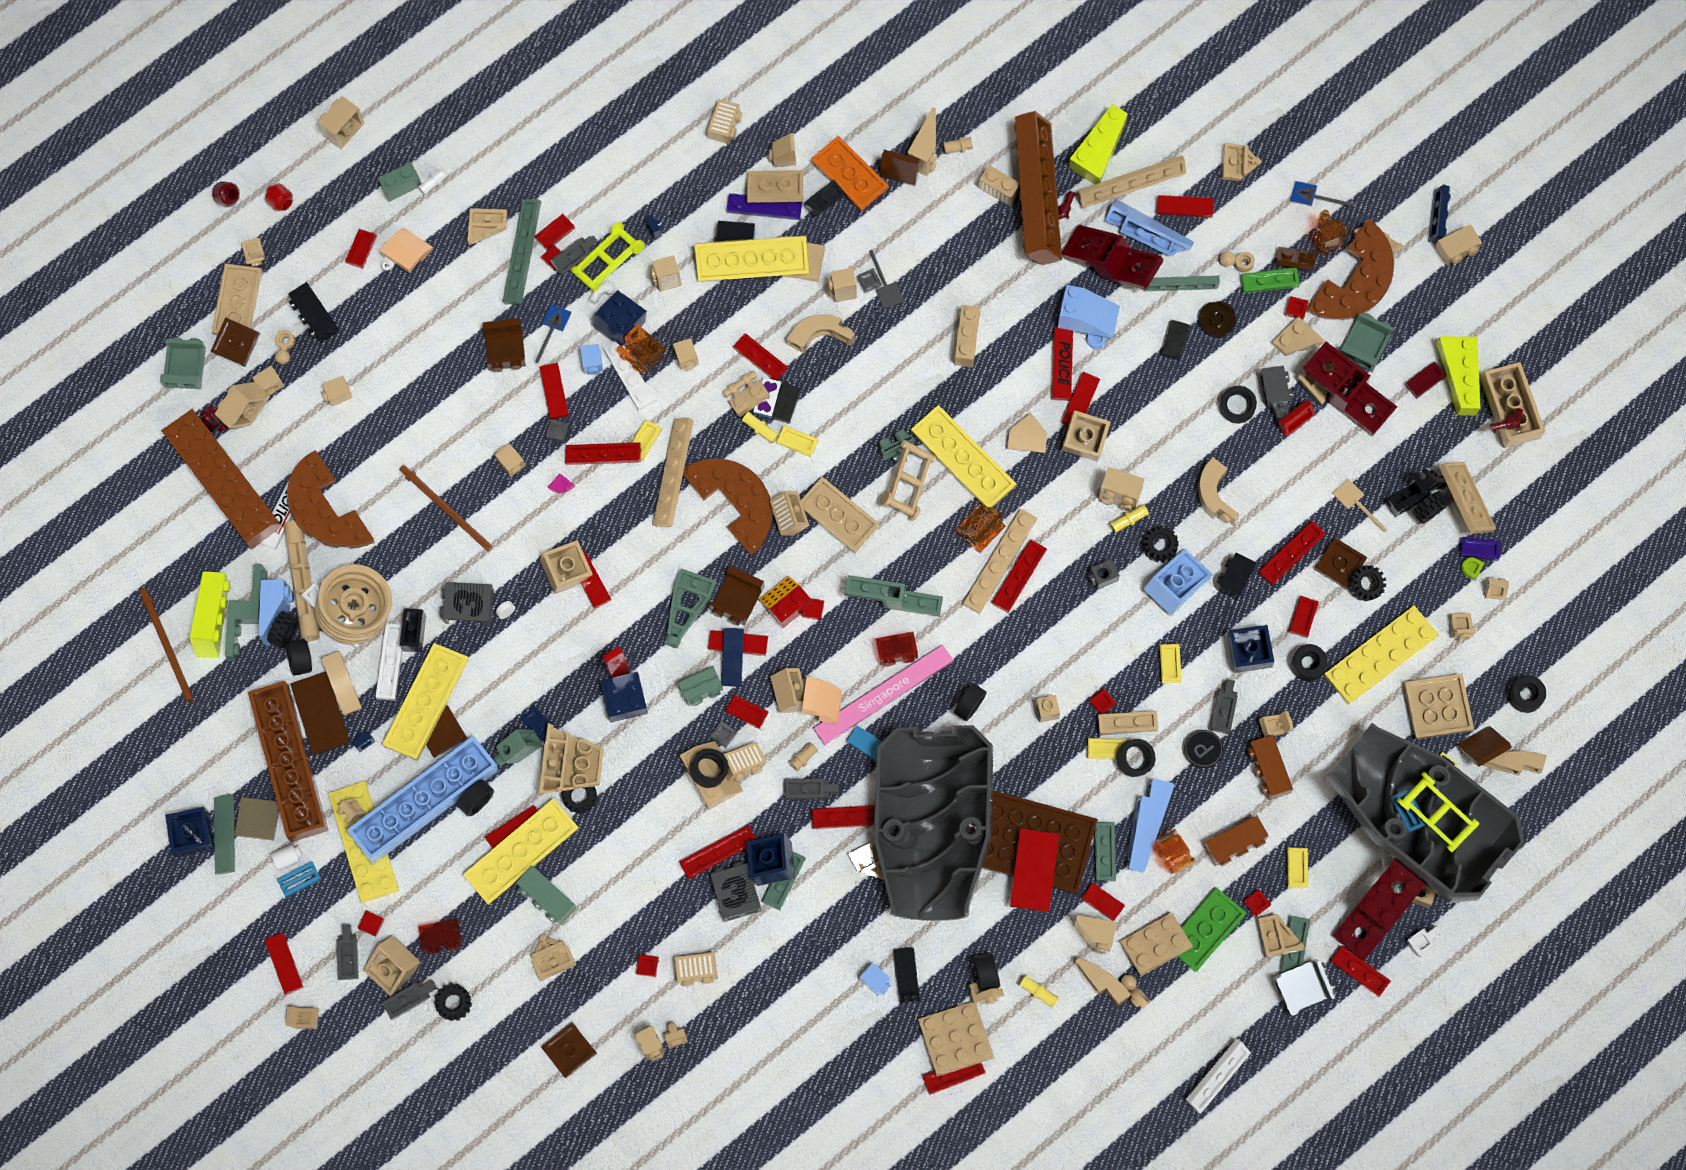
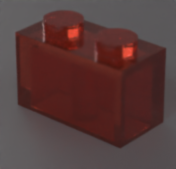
M914 632L876 638L880 666L890 667L896 665V662L901 661L911 663L918 658Z
M458 919L418 926L421 948L424 953L427 952L429 955L437 954L442 949L453 951L463 945L461 926Z

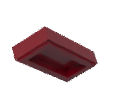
M1434 361L1406 382L1405 386L1418 399L1445 379L1447 375Z

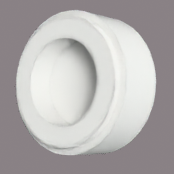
M506 601L499 605L496 609V614L500 619H505L514 612L515 606L511 601Z

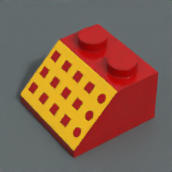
M789 576L758 599L782 628L787 626L812 604V600L807 593Z

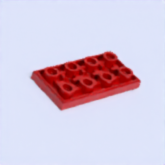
M1020 829L1010 907L1042 912L1050 911L1059 834Z

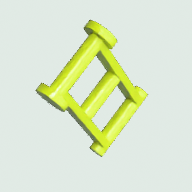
M621 222L613 224L610 229L611 234L578 266L570 269L572 273L594 292L598 291V285L632 253L639 254L645 248V243L642 240L636 241L624 230V225ZM620 236L630 246L613 260L604 250ZM599 256L609 266L592 280L583 270Z
M1423 772L1421 775L1424 778L1403 800L1398 798L1396 801L1407 811L1412 809L1449 844L1447 848L1453 852L1480 823L1475 819L1469 820L1433 786L1436 782ZM1426 786L1444 801L1441 807L1429 819L1411 804ZM1450 808L1468 823L1453 841L1434 825Z

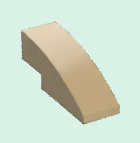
M338 651L322 657L324 667L343 715L345 716L362 709L341 652Z
M1526 751L1504 752L1482 766L1517 776L1521 774L1522 770L1540 774L1544 769L1547 755Z
M1078 958L1075 961V965L1098 995L1105 991L1117 1007L1130 998L1131 994L1110 973L1086 960Z

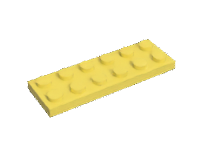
M806 235L695 243L698 281L810 273Z
M939 405L911 429V433L936 456L988 511L1016 487L1017 484Z
M1412 606L1327 671L1324 676L1349 705L1436 639L1439 634L1418 609Z
M433 644L382 744L383 747L416 761L419 760L469 661L468 656L438 644Z
M366 781L328 793L361 903L363 904L400 891L389 854L371 865L347 832L348 828L374 810ZM355 798L366 813L352 823L346 824L344 822L347 819L346 814L339 815L337 813L340 809L339 805L343 800Z
M553 798L466 871L463 876L489 905L518 881L532 865H537L577 831L579 827Z

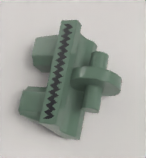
M902 429L895 434L897 442L892 444L889 438L881 440L879 443L883 460L886 461L890 458H893L894 461L899 460L903 449L900 446L901 442L905 440L914 445L912 435H908Z

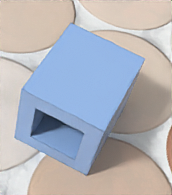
M599 344L580 346L584 373L595 375L603 371Z
M874 963L860 976V981L877 996L880 993L885 994L891 987L889 984L891 978Z

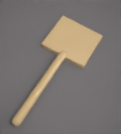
M1349 479L1332 493L1347 509L1356 504L1384 532L1387 531L1358 501L1365 494Z

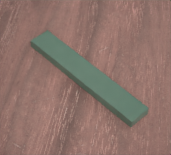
M539 199L522 200L503 297V303L506 305L522 304L541 207Z

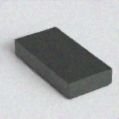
M1176 320L1171 321L1162 356L1180 360L1190 324Z
M783 383L772 419L790 424L801 392L800 387Z

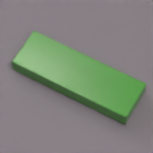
M1297 268L1241 274L1243 294L1300 286Z

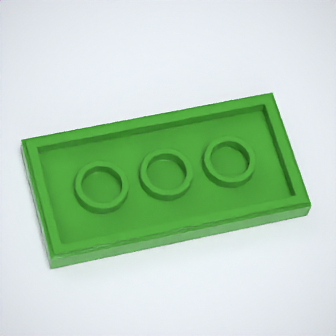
M1216 887L1182 926L1183 931L1192 944V948L1176 957L1196 973L1247 912Z

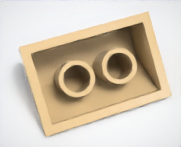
M715 741L695 746L680 755L681 761L690 777V764L698 752L709 748L721 752ZM702 759L699 762V770L706 777L716 778L720 774V767L713 760ZM726 777L720 785L714 788L701 787L694 782L709 810L743 792L738 781L732 780L728 782Z

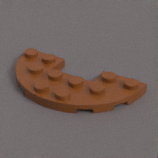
M1370 219L1366 221L1347 250L1363 261L1345 288L1342 289L1327 279L1308 307L1307 312L1328 320L1356 318L1359 313L1364 314L1370 311L1385 296L1393 278L1394 257L1387 237Z
M317 451L309 453L294 468L287 487V504L295 523L310 538L314 537L323 542L322 544L330 547H350V549L373 544L374 538L355 510L340 517L336 515L321 492V489L334 484L335 479Z
M706 459L686 466L683 471V477L703 501L719 490L741 515L727 526V529L752 557L766 541L772 524L771 499L764 483L749 468L731 460Z

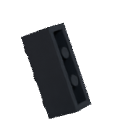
M307 282L288 293L291 299L288 301L294 311H299L300 315L298 317L303 325L308 324L310 327L308 332L313 339L317 338L322 343L339 332L336 323Z

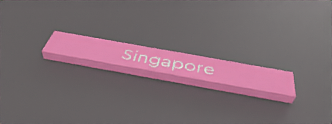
M944 645L938 647L839 711L837 724L822 722L814 727L815 732L824 745H826L953 663V658Z

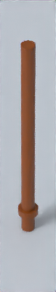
M405 465L399 468L408 481L413 482L487 552L493 548L484 537L419 479L414 470L411 471Z
M143 588L139 590L143 599L142 604L147 608L186 702H191L194 698L155 610L154 600L149 596L147 589Z

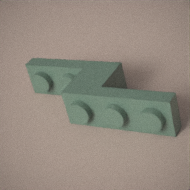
M254 564L252 601L229 600L225 657L228 661H237V655H240L238 637L241 636L242 630L239 624H259L261 580H268V572L262 564Z
M851 575L847 577L845 596L883 601V608L940 617L943 596L905 591V584Z

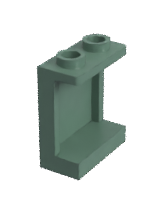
M1359 313L1340 352L1358 366L1373 372L1394 328L1385 321L1380 322L1374 319L1370 314Z
M177 337L165 339L167 346L164 374L160 376V382L163 387L201 389L206 346L203 341L197 338H191L190 340H182Z

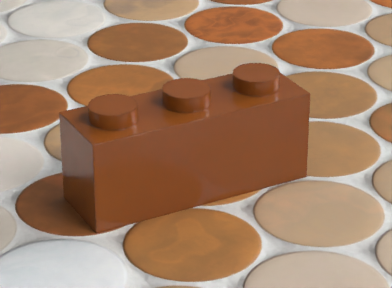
M1270 735L1252 741L1247 750L1250 759H1254L1256 764L1254 767L1256 776L1262 780L1261 789L1264 796L1272 800L1291 794L1293 787L1274 736Z
M1257 815L1206 841L1204 847L1215 866L1219 864L1224 866L1232 861V857L1236 855L1242 857L1249 852L1248 849L1254 846L1257 849L1265 845V840H1267L1269 835Z

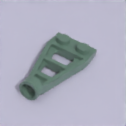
M681 568L673 589L668 632L664 641L666 645L672 648L679 647L683 636L709 603L717 581ZM684 592L699 597L698 602L693 608L689 609L681 605V597ZM678 611L689 614V618L683 626L675 623Z

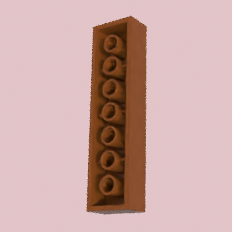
M1032 111L1015 116L1014 124L1017 136L1015 145L1018 150V181L1021 189L1019 197L1022 202V233L1025 241L1023 250L1026 255L1039 264L1046 265L1062 260L1052 125L1039 113Z
M193 409L161 430L251 550L282 527Z
M286 681L248 692L286 837L290 842H294L329 831L290 686Z

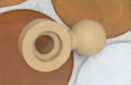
M1224 252L1220 256L1222 265L1231 266L1236 264L1237 269L1242 272H1248L1254 267V256L1249 252H1242L1237 257L1231 252Z
M281 330L275 337L276 344L280 347V350L275 354V360L279 364H286L290 360V354L287 350L294 346L295 337L290 331ZM289 338L288 343H283L284 339Z
M1125 975L1121 979V984L1130 991L1132 996L1130 1000L1136 1007L1141 1006L1144 1008L1150 1003L1145 993L1136 986L1137 981L1134 976Z

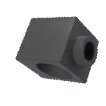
M1112 559L1091 567L1088 577L1092 586L1095 585L1097 590L1118 582L1120 575ZM1105 572L1108 577L1102 579L1098 576V573Z

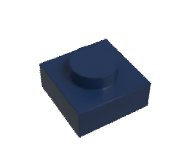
M652 214L645 217L646 224L654 239L662 237L660 230L663 228L658 219L655 220Z
M368 731L356 736L355 741L352 743L360 753L376 741Z

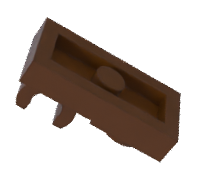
M1278 247L1276 265L1307 270L1314 269V249L1306 252L1304 247H1301L1300 251Z

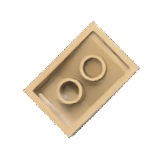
M934 107L929 112L907 153V156L919 159L918 173L926 177L930 171L933 172L937 165L936 108Z

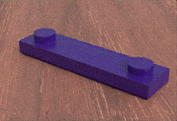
M729 193L727 213L800 220L803 202L747 203V195Z

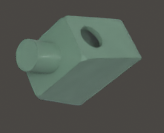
M516 729L497 745L499 754L494 757V760L499 766L505 763H518L543 745L534 730Z

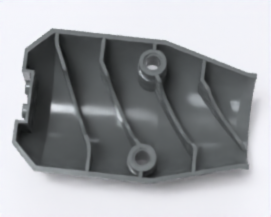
M1374 723L1369 725L1345 758L1325 778L1335 788L1372 842L1423 881L1448 903L1478 900L1492 882L1489 879L1498 868L1503 869L1524 843L1520 818L1516 813L1443 756L1383 730ZM1423 772L1436 782L1433 786L1469 820L1475 819L1480 823L1453 852L1447 848L1449 844L1428 824L1408 832L1406 824L1402 821L1390 798L1408 788L1411 791L1424 778L1421 775ZM1428 786L1415 798L1422 814L1427 819L1444 803ZM1402 806V808H1403V810H1404V812H1405V814H1406V816H1407V818H1408L1410 824H1411L1412 826H1414V824H1413V822H1412L1410 816L1408 815L1406 809ZM1450 808L1434 825L1453 841L1468 823ZM1413 811V813H1414V815H1415L1417 821L1420 823V821H1419V819L1417 818L1415 812Z
M974 725L954 726V733L952 731H941V734H934L930 731L921 732L916 727H897L877 747L874 841L891 905V915L923 921H949L964 919L970 914L971 901L992 836L994 753L992 743Z

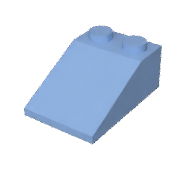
M1066 285L1058 328L1113 339L1120 306L1085 288Z
M1184 549L1152 577L1144 590L1172 615L1213 574L1191 553Z
M284 579L261 580L259 637L266 646L271 645L267 640V636L275 618L282 611L288 613L290 604L294 601V593Z

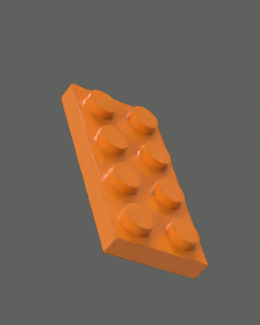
M839 135L811 158V162L830 181L835 180L846 193L845 196L860 211H863L888 189V184Z

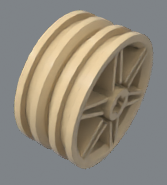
M350 564L336 568L323 580L316 599L315 615L320 628L327 636L343 644L357 645L374 639L383 630L392 607L390 587L377 571L367 566ZM348 586L349 589L344 591L342 587ZM362 588L367 589V590H368V593L366 594V593H365L363 590H361V589H362ZM330 601H334L337 605H331ZM350 606H355V610H351ZM375 606L376 610L371 611L369 608ZM345 617V622L340 623L338 619ZM359 620V621L362 622L364 625H363V626H360V625L357 623V621Z

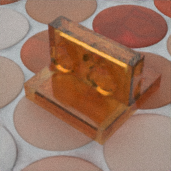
M979 504L955 529V532L958 536L966 538L973 548L981 553L1006 525L1000 519L1003 515L999 510Z

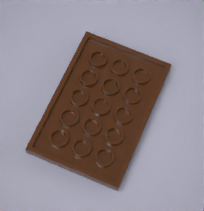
M993 790L992 836L982 869L1014 877L1020 829L1059 834L1052 888L1078 895L1098 819Z

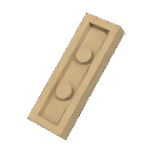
M1157 711L1098 715L1100 735L1158 731Z

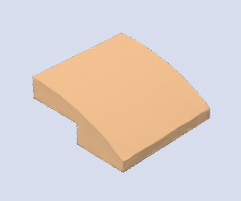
M403 227L379 251L382 255L410 273L419 261L422 262L427 257L433 247Z
M807 676L801 713L819 716L818 721L837 724L842 690L830 683Z

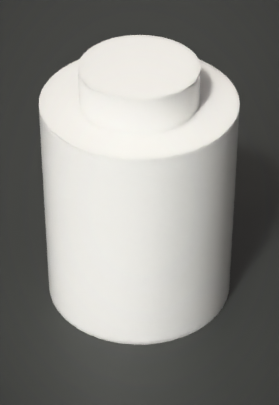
M293 844L271 853L278 871L300 862V857L303 856L299 846L295 847Z

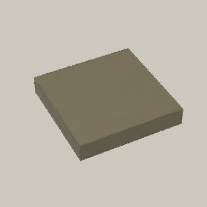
M241 797L235 836L274 841L279 816L277 801Z

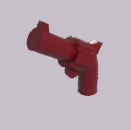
M1068 191L1064 203L1058 206L1059 219L1070 218L1071 203L1073 198L1078 195L1077 193Z
M1516 408L1514 417L1508 415L1504 421L1490 424L1493 434L1496 430L1505 428L1507 430L1513 428L1520 429L1519 423L1522 418L1523 409Z

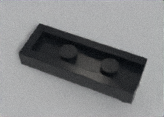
M914 948L896 949L894 953L900 1004L920 1002Z

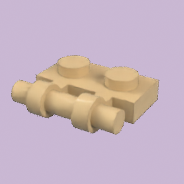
M754 370L749 374H744L742 379L734 384L731 383L728 385L729 388L723 391L726 397L732 394L735 396L729 402L739 417L771 396L760 379L755 383L752 382L753 379L758 377ZM747 384L748 388L739 393L738 390Z

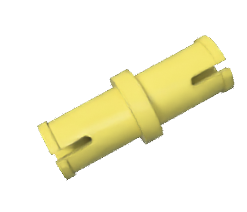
M747 412L742 419V422L755 430L754 433L762 435L771 443L779 436V433H776L767 426L764 420L760 421L750 412Z
M1142 504V506L1131 512H1125L1124 516L1110 522V525L1114 532L1117 533L1129 525H1135L1136 521L1148 516L1149 512L1145 505Z
M1027 975L1019 985L1032 993L1035 999L1039 998L1051 1006V1008L1059 999L1058 996L1045 989V985L1038 984Z

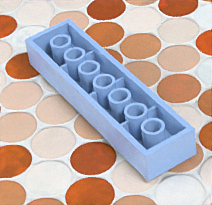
M472 736L348 828V835L371 865H373L458 802L463 793L472 784L481 779L486 781L498 772L497 764L477 739Z

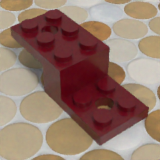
M1078 225L1062 251L1064 259L1093 266L1102 279L1142 290H1147L1164 261L1160 255L1132 249L1123 235L1083 225Z
M1327 341L1301 370L1331 393L1328 402L1372 436L1375 435L1398 407L1368 384L1371 375ZM1326 363L1332 364L1334 370L1326 371L1323 365ZM1373 406L1375 413H1367L1365 407Z
M1394 859L1333 936L1365 961L1426 884ZM1398 881L1403 884L1404 889L1401 893H1395L1392 890L1394 882ZM1358 927L1366 929L1367 935L1365 938L1361 939L1356 936L1355 931Z

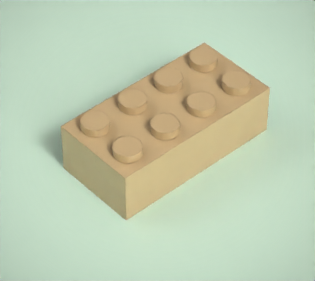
M1521 362L1485 371L1480 380L1495 422L1504 421L1508 415L1514 417L1516 408L1523 409L1522 418L1519 423L1520 429L1513 428L1507 430L1505 428L1498 430L1504 448L1540 439L1545 429Z

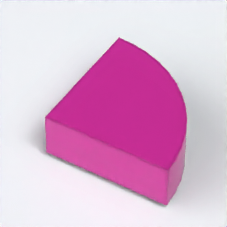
M560 473L548 486V489L555 493H565L572 490L575 485Z

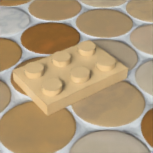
M803 170L748 171L747 203L803 202Z
M1173 913L1166 915L1121 941L1122 946L1140 976L1192 948L1191 942Z

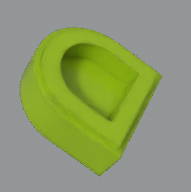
M1473 557L1467 558L1461 565V571L1466 577L1476 581L1484 562Z

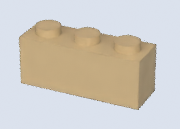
M962 305L955 353V365L974 366L980 307Z

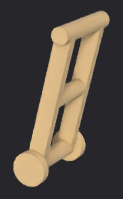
M903 440L900 445L903 448L889 492L887 491L883 494L880 504L884 507L891 505L907 513L908 518L914 521L920 513V507L917 506L930 462H934L936 456ZM909 451L924 458L918 479L903 471ZM900 478L916 486L910 506L894 499Z

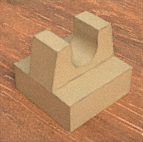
M1489 577L1486 598L1506 600L1509 581H1506L1505 578L1496 580L1493 577Z
M355 798L343 800L337 812L339 815L346 814L347 819L344 821L346 824L352 823L366 813Z
M675 1022L668 1024L670 1033L664 1036L669 1049L688 1042L684 1029L678 1030Z

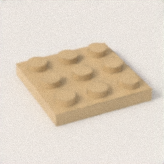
M1462 673L1404 683L1415 740L1474 730Z
M974 1001L918 1019L936 1076L994 1059L977 1005Z

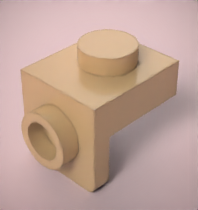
M260 237L241 242L246 264L251 263V267L261 265L262 260L266 258Z
M1471 613L1451 614L1453 639L1459 638L1461 641L1471 639L1476 633L1472 625Z
M1288 711L1259 719L1264 737L1284 735L1293 729L1292 719Z
M979 983L970 984V994L974 1003H986V1005L998 1002L997 998L1004 996L1002 988H991L982 992Z
M288 1006L285 1025L295 1029H317L319 1009Z

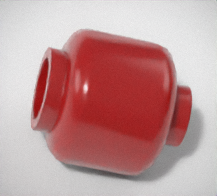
M278 183L267 188L265 200L272 208L282 211L287 210L292 205L293 195L283 184Z

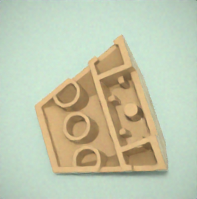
M548 723L540 773L539 794L600 785L604 749L584 739L575 738L569 735V732L560 731L554 728V725Z

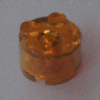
M1176 829L1157 839L1153 845L1160 858L1164 856L1166 859L1164 861L1165 867L1170 874H1178L1196 863L1194 857L1190 855V850L1180 834H1177Z

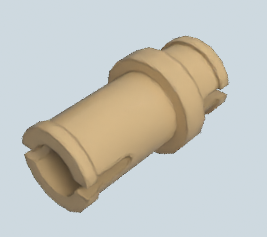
M960 137L959 140L944 142L946 154L960 150L964 152L966 149L973 148L971 137Z
M809 742L799 754L796 753L793 756L794 759L789 764L794 770L799 771L802 766L805 767L807 765V761L818 752V749Z

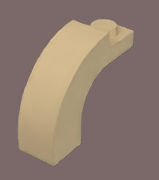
M820 314L808 317L798 323L789 334L787 345L804 354L809 344L817 337L832 336L851 346L855 340V334L849 327H841V318Z
M1212 457L1205 466L1200 478L1198 488L1199 499L1203 509L1212 519L1219 514L1222 521L1234 525L1238 520L1239 513L1224 503L1217 493V485L1226 475L1228 468Z

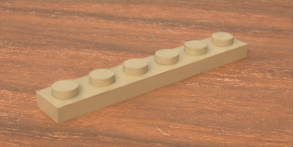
M1181 155L1078 190L1080 205L1082 208H1086L1186 174L1185 159Z
M691 418L674 419L653 525L656 527H672L694 422Z
M1020 509L964 601L963 606L980 615L1036 523L1037 517Z

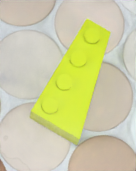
M1112 104L1072 155L1069 168L1094 185L1101 183L1125 127L1128 113Z
M1439 336L1436 347L1439 350L1440 360L1447 375L1446 380L1451 389V396L1457 415L1476 416L1480 410L1477 337Z
M204 571L202 573L190 633V641L196 657L219 658L225 608H227V592H230L231 582L227 579L226 573Z

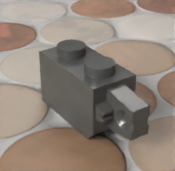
M1284 365L1262 368L1260 380L1265 406L1270 410L1273 409L1276 419L1281 420L1289 414V404L1293 400L1292 390L1288 389L1287 384L1289 383L1288 371L1285 372Z

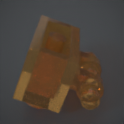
M1328 210L1320 212L1316 223L1317 231L1313 240L1321 256L1342 248L1347 234L1346 225L1343 222L1341 223L1339 218L1329 221L1330 214Z
M638 324L625 335L624 346L626 348L624 349L619 345L615 350L624 361L627 360L633 365V369L639 370L643 375L648 371V368L643 365L644 363L653 369L665 357V347ZM631 353L635 354L639 359L637 360Z

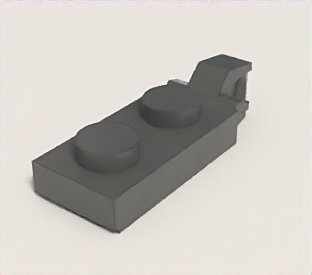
M594 235L586 239L581 237L550 259L559 275H564L585 259L592 251L590 247L598 241Z
M1227 679L1225 689L1220 688L1218 692L1211 731L1230 735L1238 698L1237 692L1233 691L1234 680Z
M824 778L785 779V800L829 798V794H839V784H829V780H824Z
M342 925V936H338L337 940L339 981L359 979L358 940L356 935H352V926Z
M433 980L426 984H423L422 981L416 982L383 1001L382 1004L390 1019L394 1020L430 998L429 994L438 988Z

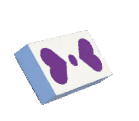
M763 377L762 383L771 396L757 405L753 413L772 418L782 383Z

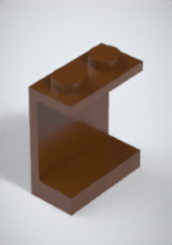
M520 318L482 322L488 359L486 363L489 371L500 372L508 368L517 370L526 366Z
M729 565L726 571L727 577L715 601L710 602L709 607L713 615L719 618L724 616L734 625L739 626L741 624L745 626L765 584L763 580Z

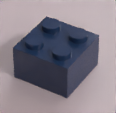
M617 290L594 313L593 326L620 346H623L645 324L647 310Z
M1268 625L1229 630L1227 640L1234 673L1273 667L1275 661Z
M638 672L600 681L611 723L648 714Z
M205 807L165 815L170 850L175 857L215 849L209 811Z
M780 834L747 842L749 876L757 886L795 878L792 841L788 837Z

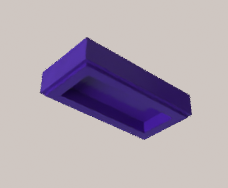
M1462 537L1460 557L1499 561L1501 541Z

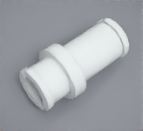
M437 169L435 173L429 174L430 177L418 186L424 195L436 185L442 184L441 181L446 178L440 169Z

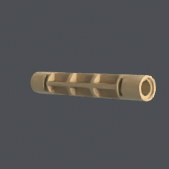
M294 520L284 523V531L300 637L307 642L315 641L320 638L315 610L307 601L301 598V595L312 585L305 534Z

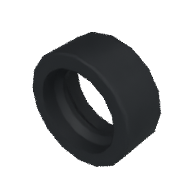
M1237 385L1230 387L1222 395L1220 402L1221 414L1231 423H1245L1254 415L1257 400L1254 393L1245 386ZM1233 395H1242L1247 398L1250 404L1248 411L1240 415L1232 413L1227 406L1229 398Z
M975 683L972 684L960 699L954 713L963 720L968 721L983 702L987 691Z
M1132 739L1123 743L1116 755L1119 769L1130 777H1139L1147 774L1154 767L1156 760L1154 749L1147 741L1142 739ZM1131 747H1139L1145 755V765L1140 769H1133L1127 762L1126 754Z
M709 748L703 749L696 754L689 770L695 783L701 787L714 788L720 785L727 776L729 764L724 754ZM702 759H710L718 764L720 774L716 778L706 777L700 772L698 765Z
M481 779L472 784L463 793L457 806L467 816L471 817L489 802L494 794V789Z

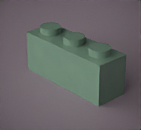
M533 865L516 882L519 887L517 890L525 898L529 896L533 899L532 904L539 911L541 909L545 910L548 913L546 917L553 924L558 922L562 925L577 909L576 905Z

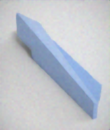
M1116 200L1112 204L1105 219L1107 223L1120 226L1121 233L1169 256L1186 249L1190 250L1194 244L1192 240L1120 200Z
M1152 779L1148 782L1146 796H1141L1137 799L1127 860H1130L1129 870L1145 872L1174 788L1173 783Z

